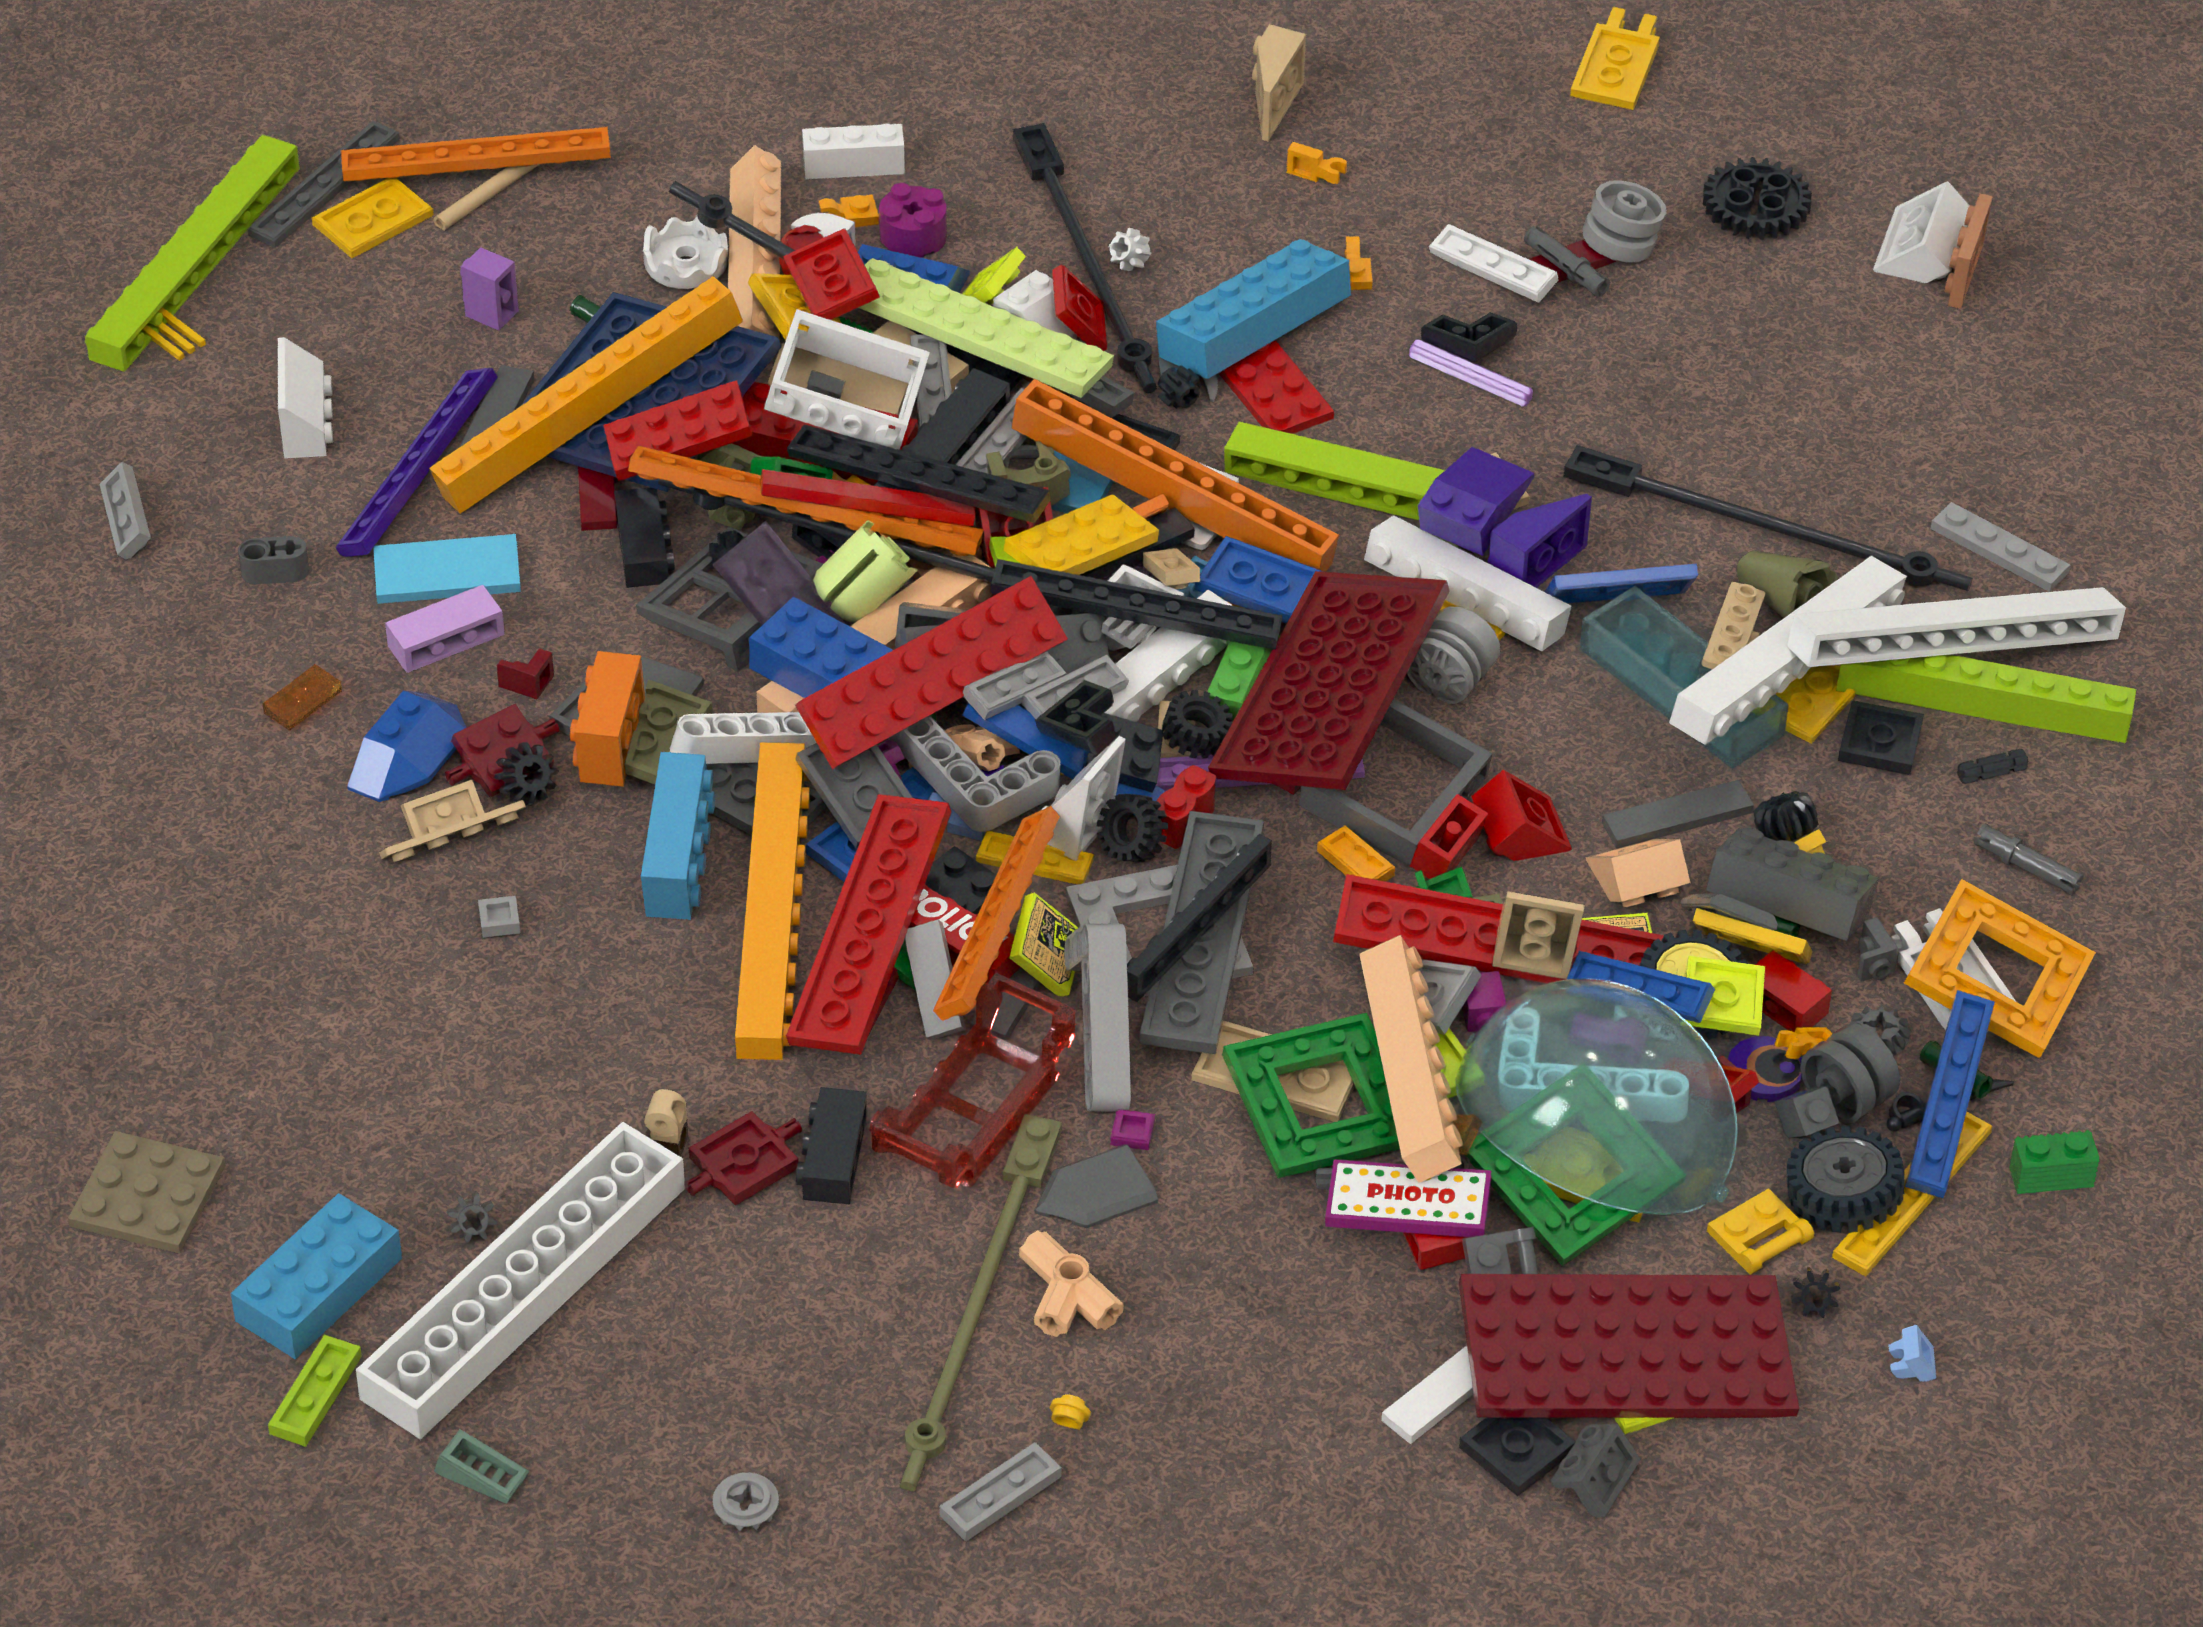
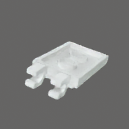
M1940 908L1928 912L1926 915L1929 923L1924 924L1923 930L1928 937L1943 913ZM1906 920L1894 925L1893 930L1897 935L1891 936V939L1898 948L1897 961L1908 976L1926 942L1922 943L1918 933ZM1972 939L1956 969L2016 1001ZM1920 993L1937 1020L1946 1030L1951 1009Z

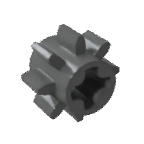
M474 1191L472 1194V1199L464 1200L458 1194L456 1197L459 1204L456 1209L450 1208L446 1211L450 1217L457 1220L449 1227L451 1232L456 1233L462 1229L464 1231V1239L468 1243L472 1235L480 1234L483 1239H486L487 1235L484 1230L488 1224H497L496 1219L487 1214L494 1207L492 1201H486L481 1204L480 1195L477 1191ZM470 1209L477 1213L479 1220L473 1225L469 1220H466L465 1212Z

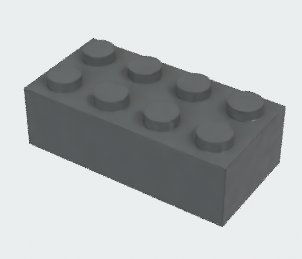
M1738 828L1716 850L1706 891L1714 894H1723L1775 916L1847 941L1863 924V921L1867 919L1879 877L1869 874V871L1861 866H1845L1834 862V859L1827 854H1812L1800 850L1798 845L1786 840L1775 841L1766 838L1759 830Z

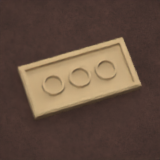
M784 343L781 344L767 382L768 385L772 384L785 345ZM795 347L784 382L807 389L811 371L815 370L846 381L840 400L883 412L900 414L909 383Z
M1223 1021L1216 1054L1201 1053L1192 1072V1080L1239 1094L1222 1056L1224 1046L1271 1034ZM1343 1060L1278 1075L1293 1110L1333 1122L1339 1121L1355 1086Z

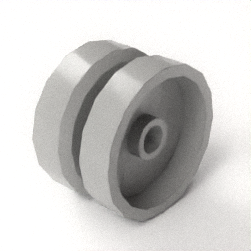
M1608 181L1600 184L1595 192L1591 203V211L1587 215L1582 229L1583 238L1591 248L1610 259L1622 262L1643 261L1649 258L1654 250L1658 239L1657 233L1661 229L1667 214L1666 205L1650 189L1636 183Z

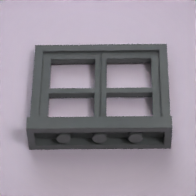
M728 527V528H727L725 531H723V532L733 531V530H736V529L731 528V527ZM736 530L743 537H750V547L753 548V557L756 561L732 582L707 573L713 568L708 544L637 603L636 608L638 614L649 621L724 651L727 666L739 672L749 663V637L793 596L813 607L822 600L817 594L814 577L816 571L823 564ZM717 537L710 543H717ZM767 565L792 574L767 596L742 587ZM694 583L717 592L712 599L693 615L668 606ZM728 598L753 607L727 630L703 620Z

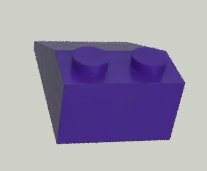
M1471 447L1434 480L1418 504L1420 529L1483 556L1490 546L1489 535L1496 524L1504 522L1509 517L1535 475L1529 470Z
M1586 493L1512 514L1504 522L1496 524L1489 535L1490 551L1487 563L1537 588L1587 547L1592 496Z

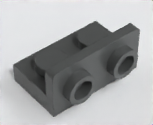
M1618 1424L1588 1425L1579 1433L1578 1439L1567 1456L1561 1461L1560 1467L1551 1482L1555 1488H1573L1590 1515L1596 1518L1605 1517L1641 1459Z

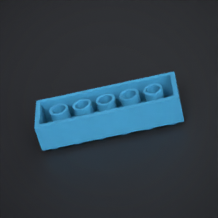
M1299 239L1293 241L1289 246L1275 254L1269 255L1254 266L1244 269L1240 274L1220 283L1214 289L1197 296L1193 301L1171 311L1170 314L1156 321L1159 357L1175 365H1182L1186 369L1190 368L1195 374L1209 379L1351 296L1349 260L1334 254L1332 251L1315 246L1306 240Z

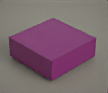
M1117 1110L1110 1145L1121 1146L1126 1144L1130 1148L1149 1150L1155 1124V1114Z

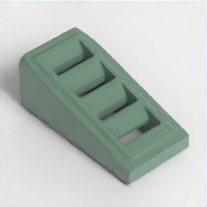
M459 1429L438 1457L434 1472L449 1480L506 1504L529 1474V1471L461 1429ZM462 1454L468 1456L464 1463L458 1460ZM476 1460L483 1463L477 1471L471 1468ZM490 1467H494L497 1471L491 1479L484 1476ZM505 1473L513 1475L505 1487L498 1484Z

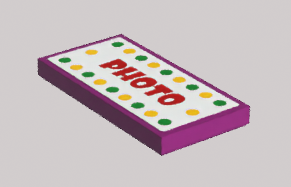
M1334 1159L1325 1214V1227L1461 1237L1485 1235L1492 1171L1452 1168L1418 1183L1405 1164Z

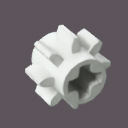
M1128 228L1127 233L1117 231L1116 237L1109 244L1112 255L1110 261L1120 264V269L1126 271L1133 270L1134 266L1144 268V263L1151 255L1148 245L1149 237L1141 236L1140 230Z

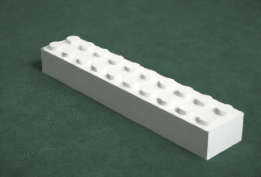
M620 1123L356 1369L360 1400L421 1440L685 1189L683 1158L626 1123Z

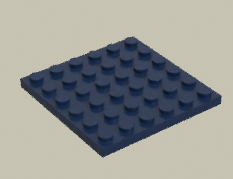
M612 292L522 405L667 307ZM736 326L546 455V457L617 477L603 425L736 380L743 397L780 350L781 344L778 337ZM635 475L624 479L665 492L670 490V488L658 484L659 478L647 480Z

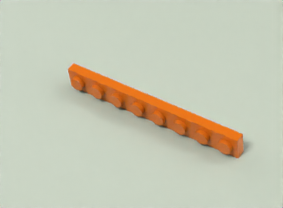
M608 127L341 150L343 181H364L366 179L397 178L400 176L431 175L434 173L498 169L502 167L565 163L581 160L594 161L611 158Z
M1052 806L1022 819L933 1009L942 1021L956 1015L964 1016L976 1005L975 999L979 990L988 979L987 973L991 964L999 955L998 949L1003 938L1010 931L1009 925L1015 913L1021 907V899L1026 889L1032 883L1033 873L1043 860L1042 854L1047 843L1054 836L1053 830L1060 816Z

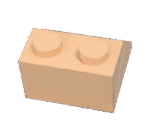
M1651 839L1586 857L1587 863L1611 902H1622L1623 907L1644 903V896L1652 893H1657L1658 898L1679 893L1678 886L1690 883L1680 839Z

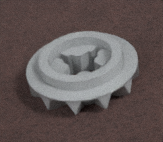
M755 1473L734 1474L724 1479L715 1489L713 1494L714 1514L721 1518L724 1526L734 1525L739 1532L743 1527L752 1526L757 1531L761 1523L765 1521L771 1522L774 1512L779 1510L778 1491L775 1485L762 1475ZM750 1492L752 1504H749L748 1509L742 1511L739 1502H743L744 1497H747V1493Z

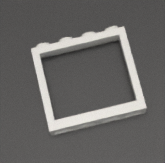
M796 309L764 409L846 436L900 450L930 352ZM799 323L809 326L808 332L798 329ZM795 347L909 383L899 417L895 418L784 382ZM909 359L918 361V367L909 365ZM781 390L787 391V395L782 394ZM889 425L896 426L895 430L888 428Z

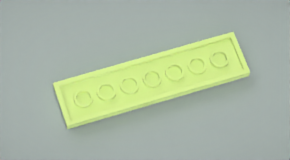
M872 258L865 264L880 295V298L858 307L867 312L1080 398L1112 367L1114 355L1102 351L1097 346L1087 345L1072 339L1067 334L1052 331L1040 326L1037 322L1025 320L1010 314L1005 309L995 308L980 302L975 297L965 296L950 290L945 285L933 283L919 277L915 273L893 267L885 261Z

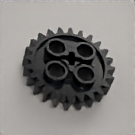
M1751 157L1750 163H1745L1741 158H1738L1736 166L1727 161L1725 162V169L1716 167L1715 175H1708V180L1704 183L1702 204L1706 206L1705 214L1712 215V223L1722 222V230L1730 227L1733 228L1734 236L1742 231L1745 232L1746 239H1749L1752 234H1757L1760 240L1764 239L1765 234H1770L1771 237L1777 239L1778 231L1789 235L1790 227L1798 230L1800 222H1806L1807 214H1810L1812 191L1808 190V182H1802V174L1792 175L1793 167L1781 169L1780 161L1774 165H1769L1768 158H1765L1762 163H1757L1754 157ZM1762 181L1763 187L1760 192L1756 215H1751L1758 182Z

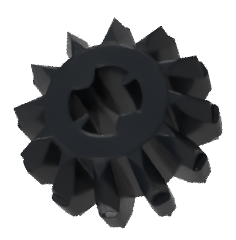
M528 742L519 743L517 749L508 747L505 750L507 759L499 758L496 761L498 766L503 769V772L496 773L494 776L496 780L504 781L499 792L501 794L510 792V802L515 803L523 800L526 806L533 805L535 799L539 801L546 800L548 798L546 789H555L557 786L550 779V775L558 774L559 770L557 768H549L548 765L552 762L554 756L552 754L542 756L543 746L539 744L533 745L531 748ZM528 767L529 770L526 773H530L529 780H524L527 775L522 774L523 768Z
M1793 791L1787 794L1783 792L1779 796H1771L1769 800L1762 801L1753 811L1756 829L1761 831L1764 837L1775 841L1786 840L1791 842L1796 839L1799 840L1804 835L1812 833L1813 829L1819 825L1816 807L1809 794L1805 792Z

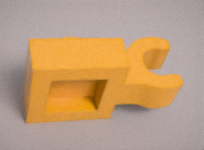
M1293 142L1288 148L1287 173L1314 182L1322 178L1329 183L1338 184L1340 182V173L1345 174L1347 172V161L1342 158L1323 159V151Z
M873 195L840 198V204L829 198L819 200L821 212H828V214L854 221L855 228L879 224V214Z
M1346 236L1345 258L1349 260L1351 290H1371L1373 284L1370 258H1360L1359 236Z

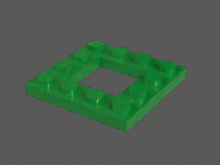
M1367 1013L1224 1046L1222 1052L1224 1061L1277 1178L1332 1166L1334 1159L1352 1161L1400 1149L1376 1031ZM1343 1060L1368 1114L1302 1130L1278 1075Z
M1582 1063L1463 1145L1462 1153L1469 1158L1470 1163L1476 1170L1492 1171L1491 1187L1528 1228L1534 1227L1536 1237L1562 1266L1681 1184L1685 1178V1173L1585 1063ZM1578 1118L1625 1171L1568 1209L1522 1156Z

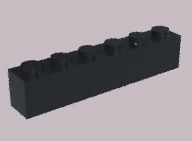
M973 368L965 379L959 380L949 398L939 404L933 417L927 423L925 422L921 425L916 437L910 444L904 445L901 450L956 465L1009 403V383ZM877 481V483L874 485L879 487L918 492L881 481Z

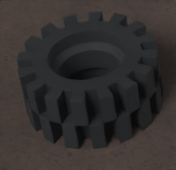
M1192 690L1190 696L1187 691L1181 692L1180 696L1175 695L1169 703L1162 724L1164 739H1170L1168 745L1172 749L1179 746L1178 753L1182 755L1185 754V751L1191 752L1190 758H1197L1198 753H1201L1202 759L1208 758L1210 753L1214 756L1227 734L1233 719L1232 713H1228L1229 707L1226 704L1220 706V698L1216 696L1212 700L1209 698L1210 693L1204 691L1203 696H1199L1198 690ZM1187 720L1200 722L1207 728L1193 726Z
M1118 794L1115 795V799H1109L1106 802L1109 809L1102 808L1099 813L1104 816V820H1097V827L1103 828V832L1097 833V837L1099 840H1105L1100 846L1103 851H1109L1107 854L1109 857L1117 858L1119 861L1145 862V860H1151L1155 857L1153 853H1160L1162 847L1158 843L1166 842L1167 836L1162 835V829H1168V823L1161 821V819L1167 816L1164 810H1158L1161 806L1158 801H1152L1153 798L1150 796ZM1135 814L1138 820V833L1133 842H1130L1126 827L1130 816Z

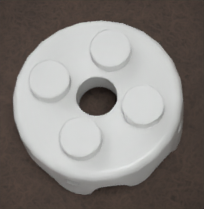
M697 215L691 222L681 221L676 217H672L660 232H657V228L649 225L645 231L643 247L646 271L658 283L677 289L696 288L713 276L718 279L728 265L726 234H718L714 228L704 226L698 220ZM690 256V257H692V258H690V259H681L680 257Z

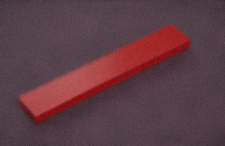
M762 469L761 495L766 497L969 527L973 526L975 520V508L973 506L925 493Z

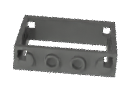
M1393 699L1380 724L1461 768L1409 831L1335 789L1300 786L1302 788L1298 805L1338 828L1346 825L1367 844L1410 865L1418 842L1456 794L1468 800L1488 777L1493 753Z

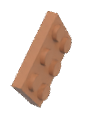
M1980 193L1976 205H1969L1964 222V225H1968V227H1961L1957 246H1960V248L1954 247L1949 267L1952 268L1954 274L1949 273L1945 286V293L1950 294L1948 306L1962 308L1984 245L1993 196Z

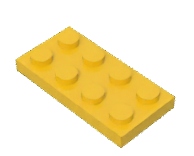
M1111 494L1006 538L1004 551L1021 564L1080 575L1158 542L1159 529L1115 495Z

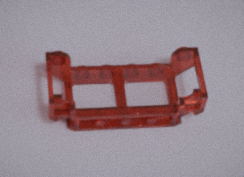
M995 973L990 981L980 988L975 999V1025L966 1035L963 1034L958 1038L948 1058L939 1061L934 1069L933 1076L925 1085H920L917 1088L907 1108L899 1112L891 1106L886 1107L883 1111L879 1110L874 1114L869 1125L873 1151L877 1153H896L939 1173V1182L951 1188H958L959 1183L966 1187H972L1019 1129L1024 1114L1030 1115L1055 1084L1060 1074L1059 1071L1055 1070L1059 1054L1065 1047L1070 1048L1075 1036L1074 1008L998 973ZM1002 992L1053 1014L1050 1030L1042 1040V1054L1040 1056L998 1038L991 1033L992 1025L1002 1003ZM981 1053L993 1056L1027 1072L994 1114L949 1093V1089L975 1057ZM939 1106L983 1126L968 1146L959 1143L956 1147L949 1143L943 1151L937 1150L911 1136L931 1111Z

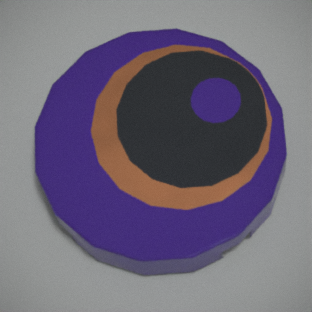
M1769 1036L1751 1037L1740 1041L1730 1051L1728 1060L1737 1068L1756 1072L1759 1083L1752 1088L1751 1100L1757 1101L1760 1098L1768 1099L1767 1102H1774L1794 1094L1800 1088L1802 1082L1800 1069L1802 1057L1799 1059L1787 1058L1785 1054L1788 1048L1776 1047L1774 1045L1776 1038Z

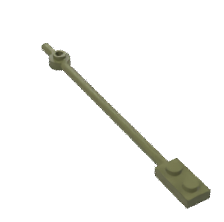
M1024 1114L1003 1170V1180L1013 1183L926 1416L911 1422L905 1430V1446L911 1456L900 1482L901 1489L915 1491L926 1460L938 1456L945 1448L946 1432L940 1423L1028 1185L1038 1188L1042 1186L1062 1132V1122ZM922 1433H929L930 1435H928V1436H922V1435H920V1434H922Z

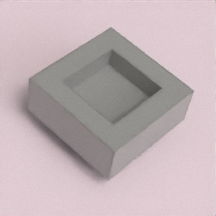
M516 896L478 900L483 938L520 933Z

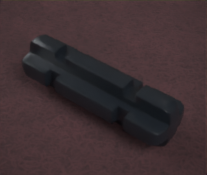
M2019 748L2008 751V755L2003 752L1978 758L1976 763L1973 760L1962 762L1958 765L1957 775L1963 784L1978 781V777L1985 780L2009 774L2011 769L2013 772L2025 770L2028 767V756L2023 749Z

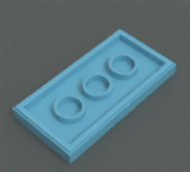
M516 534L376 545L373 547L377 604L450 598L481 585H484L490 594L521 592Z

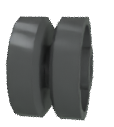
M1857 1023L1844 1025L1826 1041H1821L1807 1051L1801 1060L1800 1069L1806 1088L1827 1086L1838 1120L1844 1124L1857 1122L1875 1106L1881 1105L1899 1090L1901 1080L1899 1069L1891 1051L1879 1036L1869 1028Z

